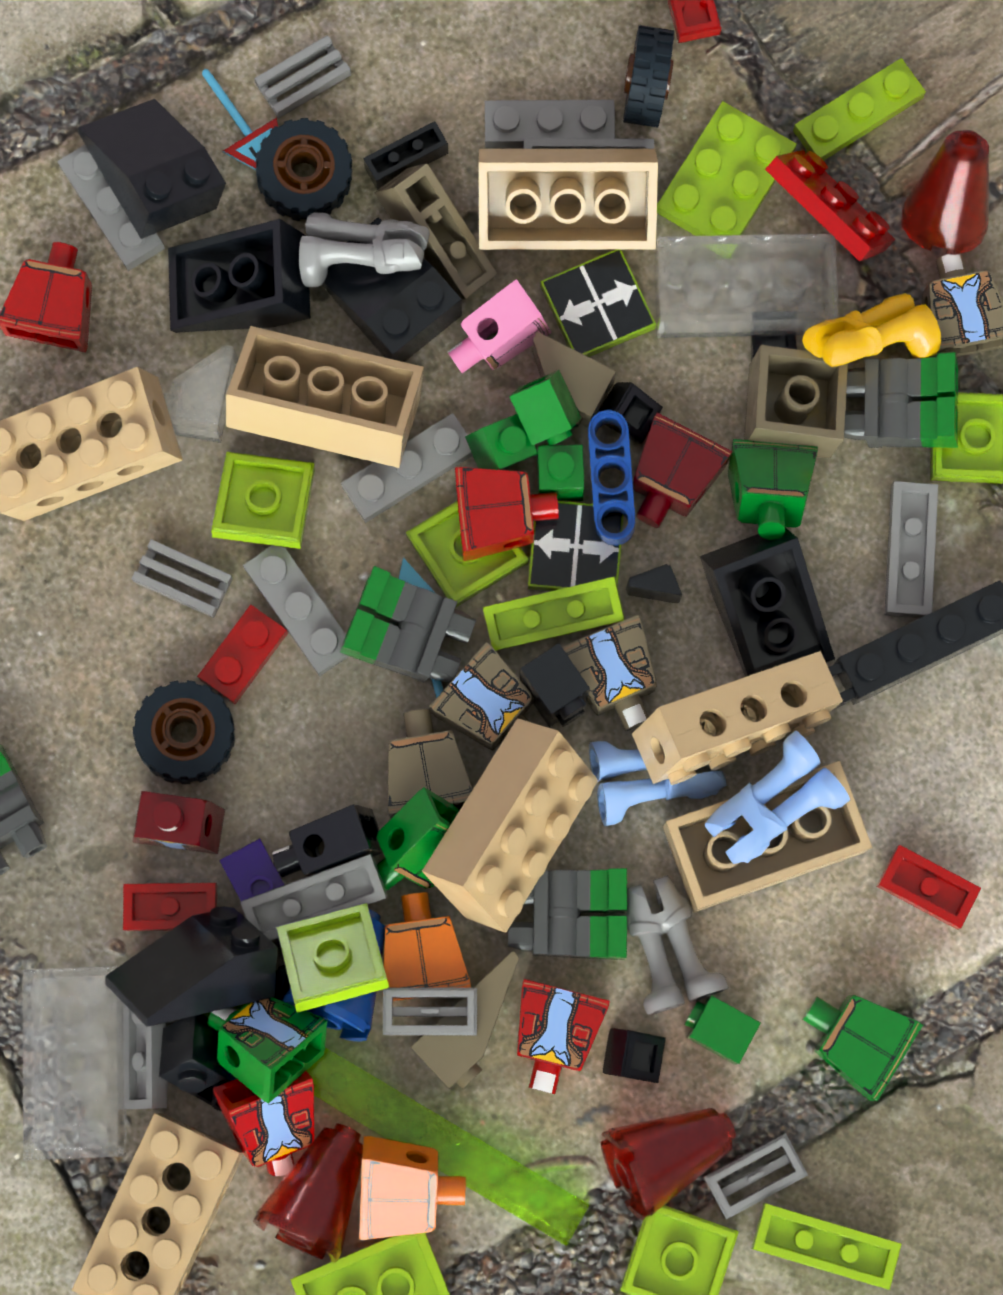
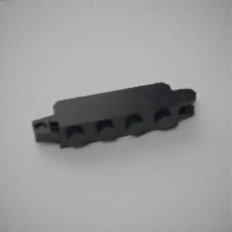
M1001 580L840 656L832 666L828 667L833 679L839 677L845 688V691L840 693L843 702L834 709L849 702H852L853 705L860 703L1003 634V583Z

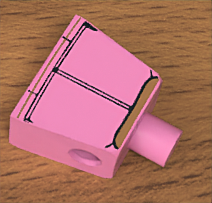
M516 279L461 322L460 325L469 337L447 351V353L462 374L482 359H485L491 369L494 370L531 347L537 331L546 336L552 332L537 307ZM498 332L493 339L487 340L492 333Z

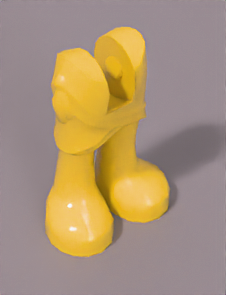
M903 293L885 298L882 303L862 313L854 310L844 317L825 320L806 330L802 342L804 347L814 356L823 358L824 362L830 367H836L863 357L878 355L884 347L897 342H904L914 358H929L936 355L940 349L941 332L931 309L926 304L915 306L912 296Z

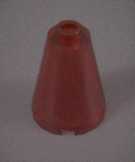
M955 131L946 137L903 204L902 228L907 236L920 247L929 251L932 250L933 246L947 248L946 254L957 255L973 250L984 239L989 225V145L982 136L974 131Z
M706 1108L611 1128L601 1134L606 1139L600 1143L606 1167L616 1189L621 1186L625 1188L632 1198L624 1201V1203L637 1218L644 1220L655 1214L732 1150V1139L736 1137V1133L730 1118L724 1112L719 1114L714 1108Z
M336 1123L334 1129L324 1127L311 1146L306 1149L257 1210L253 1223L263 1231H265L269 1223L279 1229L275 1237L279 1241L323 1260L327 1252L331 1262L336 1263L342 1254L362 1167L363 1144L359 1142L361 1134L339 1123Z

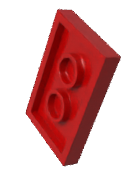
M804 150L779 155L766 167L765 170L859 262L885 252L896 240L888 232L890 229L889 224L876 212L870 211L868 213L857 202L859 199L858 194L845 182L839 181L837 183L826 172L828 169L827 164L814 152L808 151L806 153Z

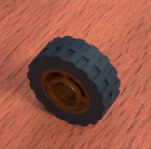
M639 25L634 52L629 55L624 93H626V102L623 117L624 123L658 128L664 100L668 98L672 77L673 60H671L674 30Z
M300 118L297 121H292L291 119L285 121L283 125L275 126L270 130V135L267 138L264 137L260 143L261 149L260 152L257 151L256 156L258 188L260 193H263L265 196V202L270 207L273 206L278 214L283 217L284 215L292 217V220L296 221L307 219L312 213H327L330 215L333 209L339 208L343 203L344 196L348 195L350 190L352 157L351 153L348 152L346 141L344 138L341 139L339 137L338 131L333 127H327L325 122L319 120L310 121L309 118ZM300 163H308L316 171L310 176L301 177L293 172V168Z
M177 680L170 682L167 686H159L154 689L152 695L144 698L142 707L136 711L133 737L137 752L150 771L156 776H161L167 782L173 783L176 781L185 785L193 781L202 782L207 780L209 775L213 773L215 775L219 772L221 765L227 762L231 756L230 752L235 742V728L230 709L226 706L224 699L219 694H215L212 688L205 684L201 686L196 684V681L189 680L179 683ZM184 722L193 724L197 728V733L191 741L180 743L172 738L173 729L178 724Z

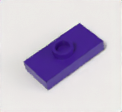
M260 838L219 860L240 901L285 885Z

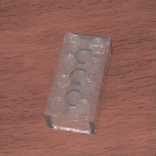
M832 234L657 237L656 249L654 251L657 338L746 337L754 335L787 336V334L803 336L808 328L825 320L839 318L835 237Z
M118 966L23 970V1160L126 1156L123 1002L105 985V976Z

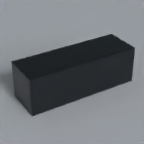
M434 121L363 158L364 168L378 190L405 169L425 163L429 164L449 154L448 142Z

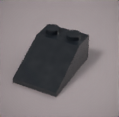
M156 99L78 127L77 132L141 239L217 209L226 185L225 180L205 147Z
M378 217L370 224L379 225L382 220ZM347 241V243H362V242ZM424 258L419 270L399 271L389 274L378 273L375 267L360 264L339 263L330 265L327 277L322 284L385 358L405 362L462 316V299Z
M277 219L168 248L170 330L180 333L250 329V326L272 328L310 319V289L303 284L299 269L300 240L302 236L307 235L283 220Z
M786 527L784 535L778 539L768 540L756 534L700 556L712 597L745 677L821 651L826 663L835 660L798 537Z
M215 907L210 912L189 917L105 976V985L146 1027L275 997L278 947L234 907Z

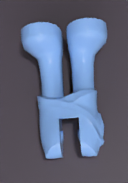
M794 731L784 740L782 760L773 770L753 786L749 782L739 793L722 804L704 824L713 837L736 824L735 821L742 816L752 827L753 831L746 836H741L736 844L725 852L733 864L740 862L749 863L752 859L762 855L772 839L788 830L787 826L807 812L821 806L837 809L850 801L848 793L839 780L824 767L798 791L773 810L764 806L788 786L803 776L808 775L821 764L815 750L798 731Z
M595 741L589 744L591 770L598 779V782L626 773L647 770L638 749H618L607 741ZM709 771L697 773L694 777L675 785H671L669 779L653 784L651 778L600 783L597 791L600 817L604 826H610L621 822L630 806L657 799L670 800L686 796L691 799H703L711 795H717L719 790L727 786L723 771Z

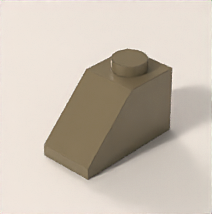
M537 331L533 338L532 352L540 377L560 370L581 415V419L574 427H579L580 424L589 427L592 417L599 412L614 385L616 371Z

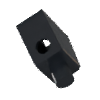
M353 804L291 830L289 836L292 844L272 852L274 864L280 876L285 877L302 870L304 875L310 876L370 853L373 856L382 854V849L377 840L379 827L372 809ZM323 840L325 847L320 855L319 844Z

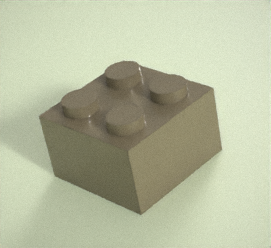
M760 345L749 364L744 440L817 446V457L831 458L844 440L848 363L830 367L824 362L823 358H818L809 351Z

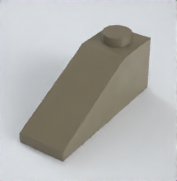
M427 163L405 169L374 192L391 219L410 221L429 229L430 235L427 247L424 250V258L437 270L461 299L469 297L498 274L484 251L479 250L477 240Z
M514 951L474 987L477 988V1035H423L411 1046L416 1054L449 1089L455 1083L463 1089L482 1071L477 1062L485 1054L519 961V956ZM462 998L454 1007H467V998ZM442 1017L434 1025H467V1017Z

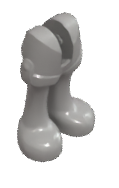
M312 213L307 217L305 223L307 236L301 237L299 246V269L302 282L306 287L321 286L327 277L328 267L339 263L375 267L376 271L381 274L419 270L422 266L424 250L427 247L430 235L429 229L410 221L386 219L381 221L379 225L333 219L327 213ZM344 241H353V242H362V243H347V242H344Z
M668 875L653 880L658 905L660 904L662 912L656 914L651 913V905L641 885L627 888V929L631 936H639L652 978L651 993L645 997L643 1002L647 1015L661 1013L685 1004L682 992L676 984L670 969L661 935L667 934L673 947L690 1003L715 995L729 988L726 977L723 974L708 972L701 964L693 947L686 919L692 916L688 900L678 892Z

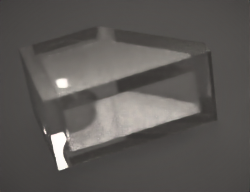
M224 345L173 379L170 393H163L175 435L218 443L222 442L226 422V393L238 362L234 346Z

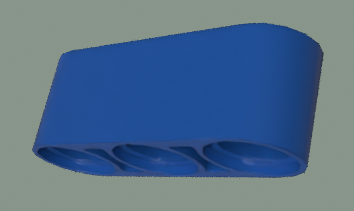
M604 410L592 417L588 427L594 522L599 538L608 545L618 546L630 540L635 531L629 428L627 421L620 413ZM612 424L619 428L621 436L615 443L604 444L596 437L598 429L603 425ZM609 468H616L623 473L625 480L617 488H606L599 481L603 471ZM618 512L627 518L628 525L622 532L610 533L605 530L602 521L609 513Z

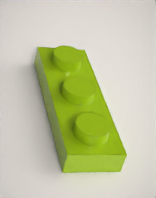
M900 58L796 123L793 132L807 152H814L824 161L922 100L926 91L904 60Z
M616 577L483 607L491 646L495 651L625 620Z
M763 1203L751 1249L890 1290L902 1244Z

